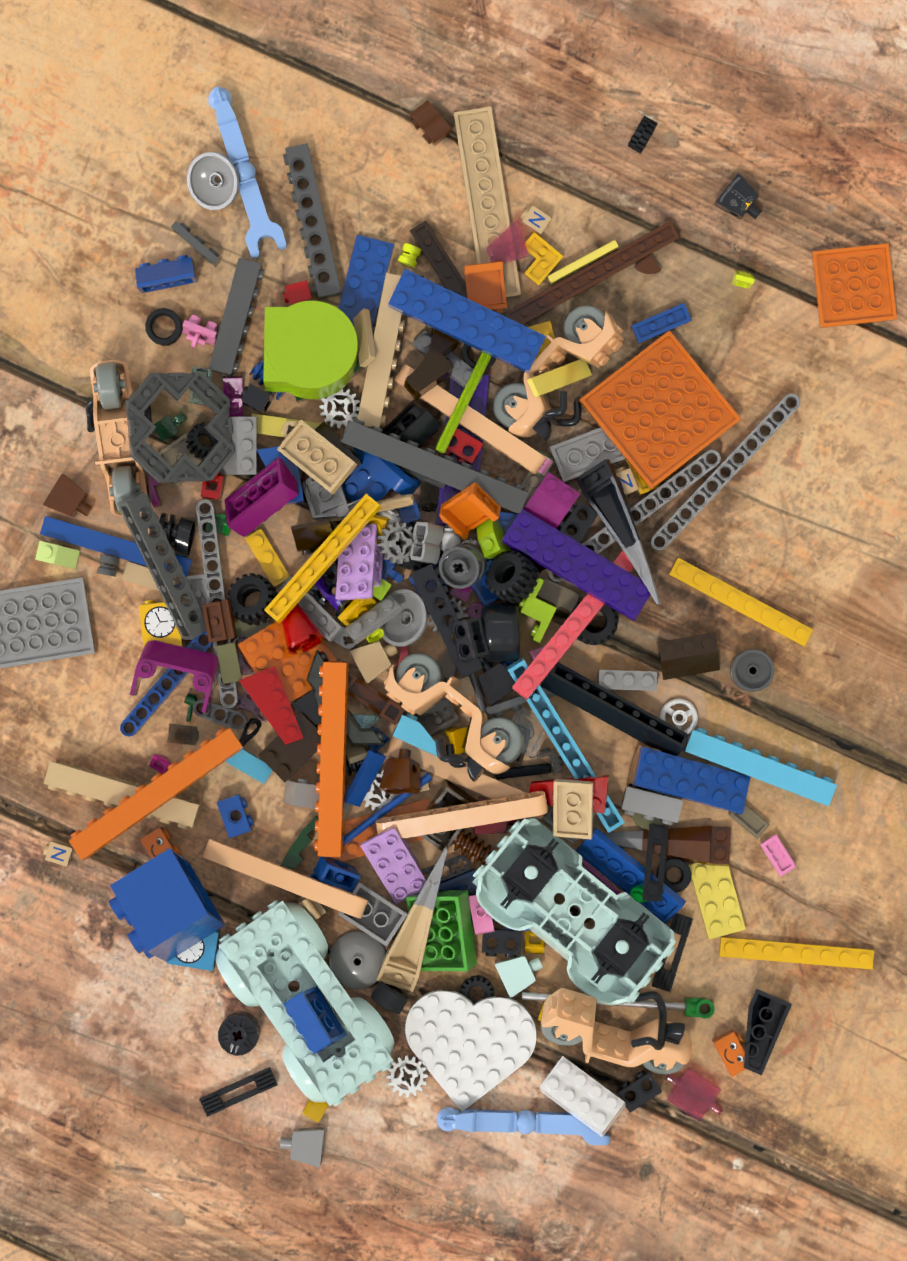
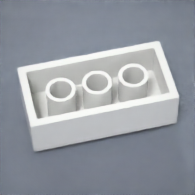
M563 1056L540 1085V1092L602 1138L625 1108V1102Z

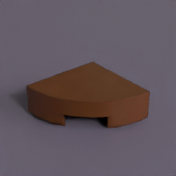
M650 255L634 266L637 271L644 274H656L661 271Z

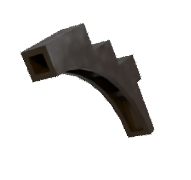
M431 328L430 348L424 360L405 379L404 387L415 400L451 376L454 368L453 363L445 356L457 348L459 340Z

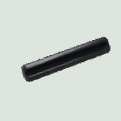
M550 763L510 767V769L503 773L495 774V778L498 780L551 773Z

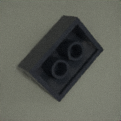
M413 400L383 429L382 433L388 436L390 433L401 437L400 441L407 443L410 440L418 443V448H421L424 442L430 436H433L441 425L423 406Z

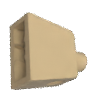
M380 641L351 650L350 653L368 684L392 666L389 658L397 654L398 651L391 644L383 648Z

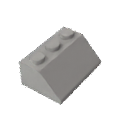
M230 417L233 434H231L232 445H234L235 453L223 466L220 473L221 475H257L258 417Z

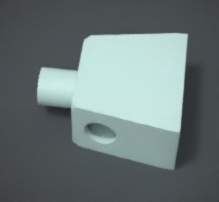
M524 954L516 956V958L495 962L496 969L510 998L535 982L536 978L533 972L543 968L539 958L528 962Z

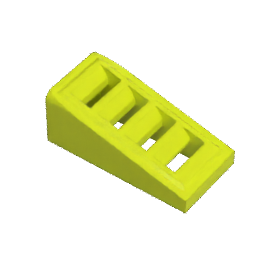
M735 270L731 284L750 289L754 284L755 278L751 273Z

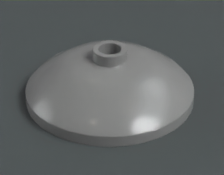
M206 152L198 155L191 162L187 172V185L191 196L200 206L210 210H219L229 206L236 198L239 189V177L234 164L226 156L218 152Z
M400 589L389 595L394 598L403 611L381 626L384 631L382 638L386 642L394 646L405 647L416 642L424 633L428 622V610L418 593L408 589Z
M362 931L349 932L341 936L334 943L329 956L330 969L342 985L352 989H364L377 982V975L386 952L383 945L367 933ZM359 958L361 964L356 965L354 959Z

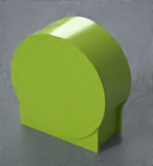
M303 301L289 307H265L263 377L265 392H288L299 398L322 399L336 394L349 383L357 367L358 342L352 322L340 309L321 301Z

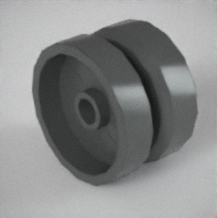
M462 543L448 549L439 561L441 578L453 588L463 589L477 583L483 578L487 570V560L484 558L482 550L472 543Z
M755 649L742 651L737 654L730 666V677L733 683L741 690L748 692L761 691L768 687L773 680L775 672L774 664L770 657L763 651ZM751 667L755 668V674H750L749 669Z

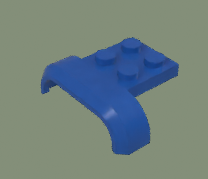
M353 447V451L362 461V465L343 485L345 495L351 501L359 500L365 494H368L375 501H380L391 488L402 496L413 495L420 487L419 479L409 476L396 464Z

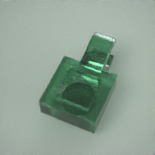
M182 412L173 419L167 415L154 424L156 426L154 430L162 442L179 432L177 426L185 422L187 418Z

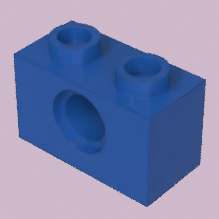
M240 794L216 802L229 839L253 830L251 826L254 825L251 815L246 813L245 808L248 806L244 796L241 797ZM233 810L240 811L241 819L239 821L232 819L231 813Z
M321 856L313 870L319 881L351 893L361 877L355 866L330 857Z

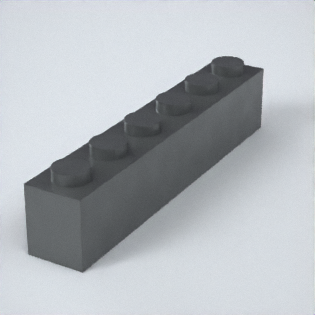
M242 258L238 259L210 362V371L228 376H233L238 371L240 363L237 361L238 355L243 353L245 344L242 343L244 336H247L250 326L247 325L248 318H252L255 307L252 306V303L259 294L260 288H257L258 281H262L264 276V269H262L261 263Z

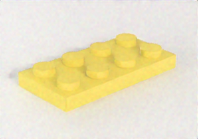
M697 862L689 864L692 882L708 939L746 930L729 866H710Z

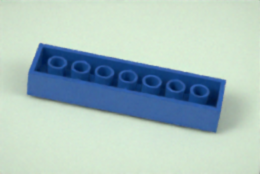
M407 269L404 270L388 303L390 308L525 373H529L546 337Z

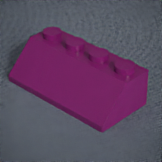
M278 457L225 499L227 526L243 537L254 531L257 526L267 521L270 516L281 510L284 505L295 499L298 495L297 481L281 458Z

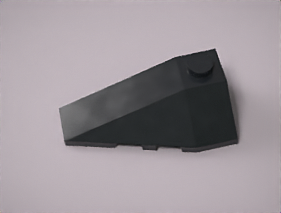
M759 989L755 990L748 1006L744 1068L762 1076L792 1004L785 999Z

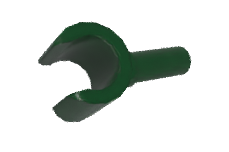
M190 693L184 703L189 705L187 722H191L193 705L197 701V697Z

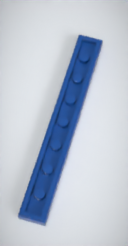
M47 516L44 518L40 535L147 566L135 542ZM176 556L178 562L183 567L185 577L188 576L192 559Z

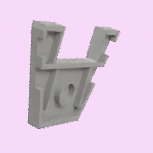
M311 477L302 483L312 517L315 520L346 517L361 500L359 499L348 504L342 485L333 495Z

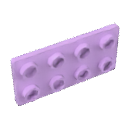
M376 524L366 525L338 557L335 597L338 601L372 598L373 586H381L383 554H379L382 548L378 547L376 543Z
M395 827L360 844L396 904L405 900L407 896L421 891L426 879L420 870L417 858L405 838L401 839Z

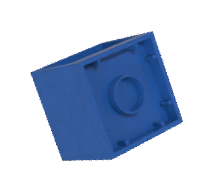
M171 848L110 885L115 894V897L109 900L113 912L119 920L125 919L130 926H133L134 930L127 934L135 950L139 954L144 952L149 959L156 956L168 962L226 926L190 862Z

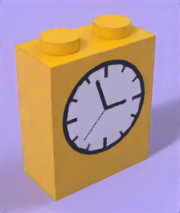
M162 599V603H155V600L143 601V605H139L143 646L148 641L157 640L184 647V640L164 600Z

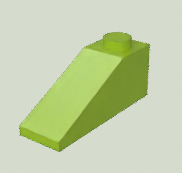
M489 518L476 527L478 542L484 558L497 559L499 554H504L505 551L511 552L510 547L502 543L505 534L499 519L493 522Z

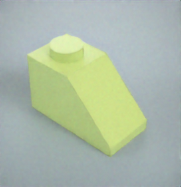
M39 541L35 560L76 570L80 551Z

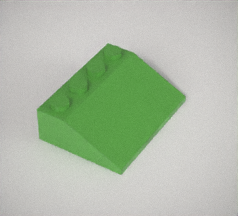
M468 890L438 892L420 971H469L477 965ZM418 895L406 897L408 913Z

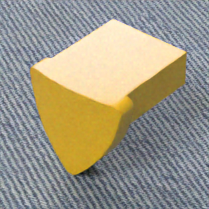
M453 727L444 730L445 735L449 736V743L454 746V754L465 752L462 745L467 727Z

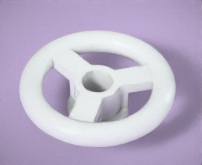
M679 698L668 701L661 709L660 719L666 722L665 716L668 713L672 716L675 727L680 730L681 725H684L687 722V718L692 715L690 726L682 731L689 734L695 729L698 722V714L694 705L689 701ZM682 704L688 707L689 710L685 712L682 710L674 711L670 707ZM677 714L682 715L681 721L676 720Z

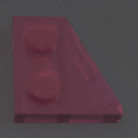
M518 220L486 248L490 262L502 261L505 264L529 257Z

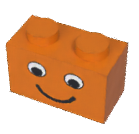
M162 826L140 839L152 859L169 848L182 855L177 845L173 846L170 841L172 838L167 828L163 829Z
M730 1030L712 1040L732 1077L746 1070L744 1068L745 1051L741 1046L744 1042L739 1033L735 1034L733 1030Z

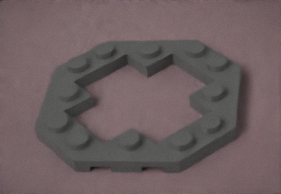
M202 372L150 373L125 401L130 456L158 483L212 481L235 453L231 436L233 434L232 419L229 415L230 399ZM163 389L176 401L190 389L215 413L204 428L218 441L198 466L185 454L181 455L175 464L171 466L145 442L156 426L142 413Z

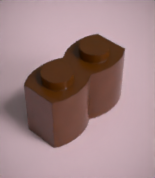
M428 100L410 114L412 118L410 123L416 130L421 129L424 133L422 137L428 144L432 143L436 146L452 133V128Z

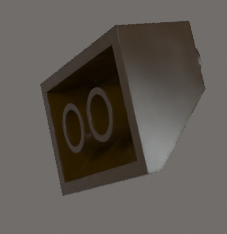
M715 632L656 642L663 680L720 670Z

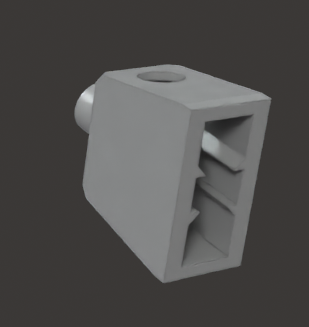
M325 1127L294 1129L292 1138L281 1137L280 1148L291 1149L290 1159L320 1167Z

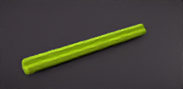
M484 352L481 353L440 437L436 451L445 453L491 359L490 355Z

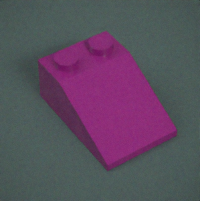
M548 472L523 510L556 529L580 493Z

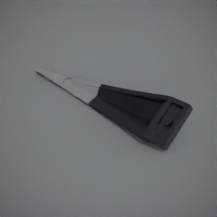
M605 459L576 479L583 495L612 533L656 604L661 605L620 478L617 477L610 460Z

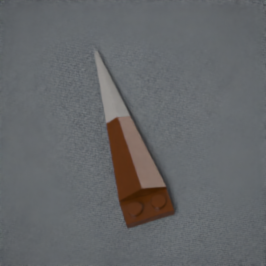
M710 825L668 828L666 856L710 866H730L731 827H713ZM649 830L603 833L620 847L647 852ZM654 844L653 853L660 854L661 846Z

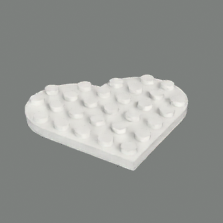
M436 990L423 995L411 1007L405 1024L406 1038L411 1050L422 1061L423 1065L462 1112L526 1063L534 1051L537 1036L536 1025L532 1015L518 1001L511 998L492 996L473 1004L467 997L455 991Z

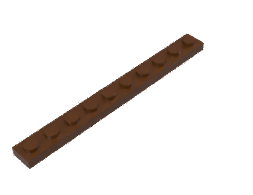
M669 221L503 313V315L524 325L678 240L680 236L672 222Z

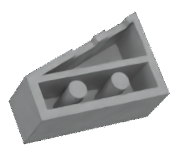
M300 778L297 781H286L284 803L292 806L316 808V801H319V793H316V784L309 783V780ZM345 785V794H346L347 791H348V788H346V785ZM345 802L344 812H348L349 804Z

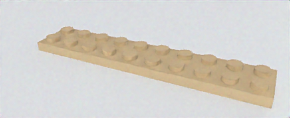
M492 107L454 112L477 264L502 261L506 298L521 296Z

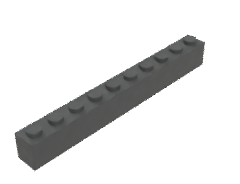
M359 419L348 420L340 442L461 491L476 482L501 507L518 514L521 513L529 494L524 491L525 487L514 483V486L506 484L508 480L499 476L493 479L489 477V472L481 469L478 472L471 470L472 465L461 462L460 465L454 463V458L443 455V458L436 455L437 451L427 447L425 450L418 448L419 444L413 441L402 442L400 441V436L390 433L389 436L382 433L383 429L372 425L370 429L364 426L365 422Z

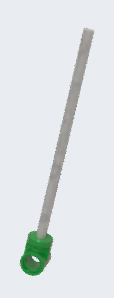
M522 992V1000L545 1001L551 994ZM685 997L684 1003L664 1001L666 1009L684 1010V1016L708 1019L715 1012L714 1004L705 997ZM635 1000L630 1004L610 1005L658 1009L656 1001L651 1000L636 1002ZM596 1002V1005H605L600 1002ZM703 1003H707L709 1005L708 1010L703 1013L700 1012V1006Z

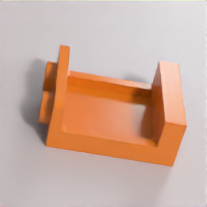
M496 261L463 265L467 299L494 312H504V308H508L503 262Z
M474 482L441 504L439 517L453 529L456 535L465 540L468 538L471 530L489 518L493 522L499 519L501 506Z

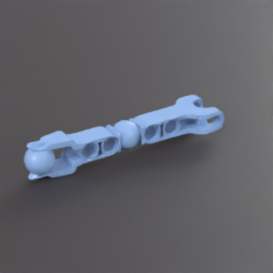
M215 87L209 93L208 103L211 108L216 110L218 126L229 160L234 164L238 173L239 191L250 222V229L245 237L250 255L253 259L259 257L258 244L265 237L274 239L278 248L284 250L287 248L282 228L278 224L271 222L268 218L255 178V167L250 162L236 116L230 106L232 95L226 88Z
M446 1107L439 1111L436 1118L439 1128L447 1132L454 1131L455 1129L469 1132H516L517 1130L521 1134H530L535 1131V1133L580 1135L590 1145H608L611 1141L608 1134H605L602 1138L569 1112L533 1113L530 1110H521L517 1113L516 1111L474 1108L465 1109L462 1112L452 1107Z

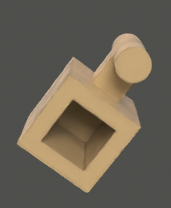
M302 896L299 898L301 901L298 905L303 907L314 921L327 912L323 904Z

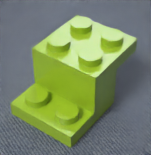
M539 578L536 580L538 583L537 586H534L533 593H530L527 599L524 598L518 606L521 609L520 614L540 623L539 625L536 624L531 632V636H533L532 641L536 643L541 642L557 609L536 598L544 580Z

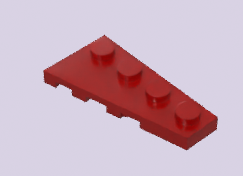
M275 666L239 680L285 745L304 738Z
M602 775V777L589 776L579 779L566 778V780L594 782L593 812L605 813L609 775ZM555 779L531 781L529 793L545 792L547 805L553 806Z

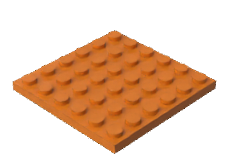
M670 330L579 399V402L650 490L741 421L739 415Z

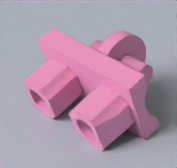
M192 314L188 321L184 320L182 333L187 335L186 339L192 341L191 347L196 348L198 344L204 346L205 343L214 345L217 337V324L208 321L206 327L199 326L201 318Z

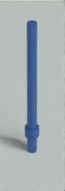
M429 773L420 778V790H422L421 787L433 779ZM413 793L399 794L344 836L343 846Z

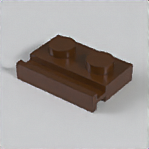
M230 600L202 604L209 643L237 638Z

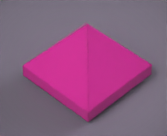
M154 754L149 767L164 774L168 771L167 767L171 763L166 756Z

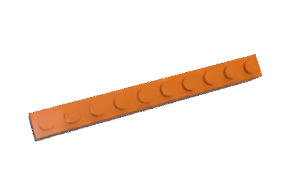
M325 661L323 665H320V677H323V685L319 686V696H322V704H319L318 709L319 716H322L321 724H318V735H321V743H318L317 754L320 755V762H317V774H320V782L316 783V793H319V801H316V813H319V820L315 821V832H318V840L315 839L314 850L318 851L317 856L341 857L343 855L349 662Z
M221 729L215 734L216 738L211 741L207 739L199 745V750L196 752L191 750L183 756L184 760L179 764L176 761L168 766L167 769L169 771L163 775L161 773L155 775L151 779L152 783L147 786L143 784L135 790L136 794L132 797L127 795L119 801L120 805L116 808H108L103 812L104 816L99 820L97 818L87 823L88 827L85 830L81 831L79 829L74 832L69 843L80 859L84 861L244 749L231 729Z

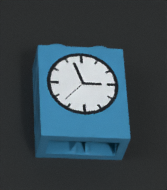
M220 931L214 932L168 961L167 964L213 971Z

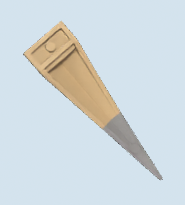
M447 846L443 849L383 958L377 975V981H382L411 992L414 991L420 975L447 854Z

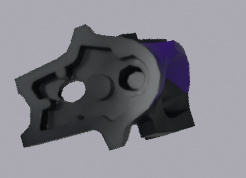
M332 564L308 592L323 606H326L327 601H329L335 609L337 618L353 600L338 601L335 598L336 594L332 593V589L336 588L338 569ZM331 573L335 574L334 579L330 578ZM319 590H320L321 593L324 595V597H321V596L319 595V593H318Z

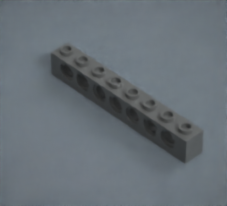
M308 143L285 148L286 154H283L285 166L289 165L290 168L287 176L289 184H293L295 190L291 194L293 202H297L299 208L295 212L297 220L302 221L303 226L300 229L302 240L306 239L307 247H304L306 259L310 258L311 262L308 270L310 277L315 279V284L312 285L314 296L318 295L319 300L342 295ZM298 162L304 164V168L300 171L294 169V165ZM301 181L309 183L306 189H300L298 184ZM306 199L313 202L309 208L302 206L303 201ZM315 218L317 223L315 226L310 227L306 224L307 220ZM315 236L321 238V242L318 245L311 244V239ZM323 255L325 261L322 264H317L315 262L316 256ZM321 274H328L330 276L329 280L325 283L320 282L319 277Z
M135 492L118 502L117 505L182 639L193 640L206 631L204 615L199 606L200 603L194 596L191 584L183 573V567L178 562L175 551L167 540V534L162 529L158 515L150 504V498L145 492Z

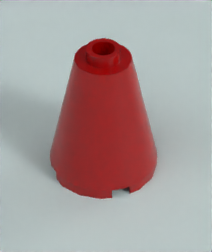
M298 603L282 621L286 646L290 655H296V651L301 649L303 652H306L321 643L320 638L324 639L322 632Z

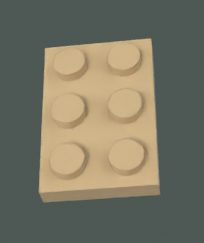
M554 780L553 836L592 839L594 782Z

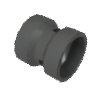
M100 554L99 560L101 564L97 569V573L116 577L117 571L115 567L119 562V558Z

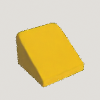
M525 931V953L544 954V941L532 931Z
M309 1100L302 1114L319 1123L328 1104L326 1102H313Z

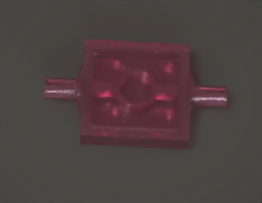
M688 1067L684 1075L679 1077V1079L671 1074H667L665 1080L674 1085L673 1091L667 1100L699 1122L709 1110H712L719 1116L723 1112V1108L714 1103L721 1088Z

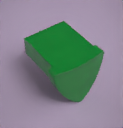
M216 514L218 533L229 537L231 528L227 526L226 515ZM208 522L206 523L205 532H211L213 525Z

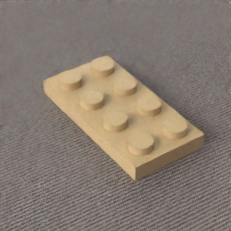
M302 420L298 422L277 448L280 453L333 495L358 465Z

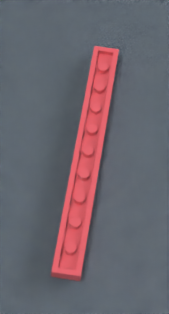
M624 551L613 562L629 573L634 569ZM587 594L512 686V689L528 700L605 603Z

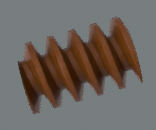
M463 828L450 846L454 844L455 852L461 848L460 855L467 852L468 860L474 856L473 863H477L480 860V866L486 863L485 859L492 852L490 851L491 845L488 844L484 847V840L477 843L478 837L475 836L471 839V832L464 835L465 828Z

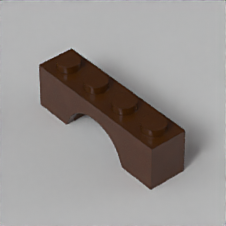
M348 673V695L393 725H396L405 709L352 673Z

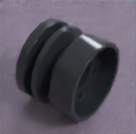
M162 513L159 523L167 534L170 546L174 547L175 556L188 558L193 543L195 519L182 516L179 524H176L175 515H171L168 523V514Z
M244 1011L228 1015L218 1030V1041L221 1048L234 1056L249 1053L256 1046L260 1037V1025L257 1019L252 1014ZM240 1030L242 1032L241 1036H243V1038L239 1037L237 1039L235 1038L236 1034L234 1032H238Z

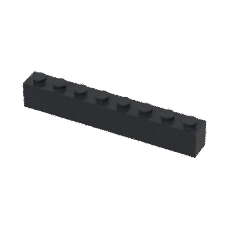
M559 662L541 683V687L651 748L678 756L685 747L689 734Z

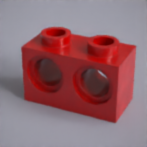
M456 429L453 437L457 439V444L453 447L448 446L444 454L448 456L453 454L458 457V462L472 465L482 449L483 443ZM467 446L472 447L474 453L471 456H465L463 449Z

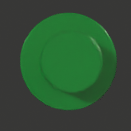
M637 885L630 892L636 902H647V900L642 901L644 885Z

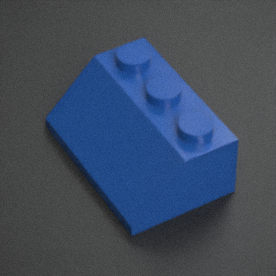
M188 255L178 256L177 260L169 261V259L159 260L158 264L154 265L143 263L139 265V268H135L136 284L141 293L198 282L194 261Z
M318 986L302 991L284 1003L287 1014L295 1022L297 1031L302 1034L308 1049L313 1054L326 1049L347 1036Z

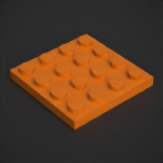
M889 243L812 252L820 328L897 320Z
M277 621L237 645L254 674L273 666L276 667L290 703L312 690L306 679L316 650H319V652L323 651L329 658V661H337L324 639L321 638V643L306 652H303L301 649L296 651V655H290L286 646L282 622L279 624Z

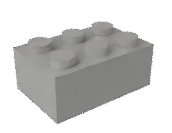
M360 881L352 893L368 900L362 918H356L341 911L338 915L387 947L408 915V912Z

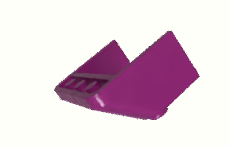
M157 640L148 641L137 663L130 695H138L141 678L152 677L155 674L156 667L162 666L194 674V688L197 691L206 693L201 712H209L219 670L218 657L211 653Z

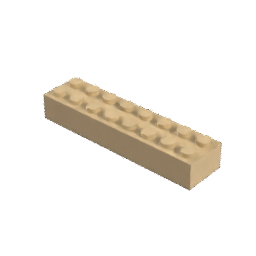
M386 273L373 337L376 358L367 367L357 418L365 422L364 426L370 429L372 425L385 429L387 417L384 415V411L389 409L390 396H388V391H392L394 378L391 375L392 372H396L398 361L395 355L400 353L401 348L399 334L403 335L405 321L402 320L404 314L388 306L401 278L400 275Z
M57 760L50 761L43 783L48 785V789L54 791L67 790L66 794L75 797L84 795L85 800L92 802L101 800L104 801L103 805L113 808L117 807V805L119 806V801L127 795L132 797L136 794L135 790L141 786ZM175 796L146 818L159 817L160 822L166 824L176 822L178 823L177 827L189 829L196 826L202 803Z

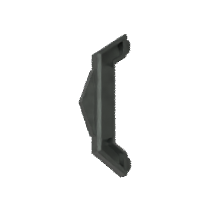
M319 650L315 652L306 679L314 690L313 695L317 710L319 709V704H322V696H319V686L323 685V677H320V665H323L325 661H329L327 655L323 651L319 652ZM347 708V738L351 744L384 745L383 740L385 738L379 730L375 731L374 728H361Z

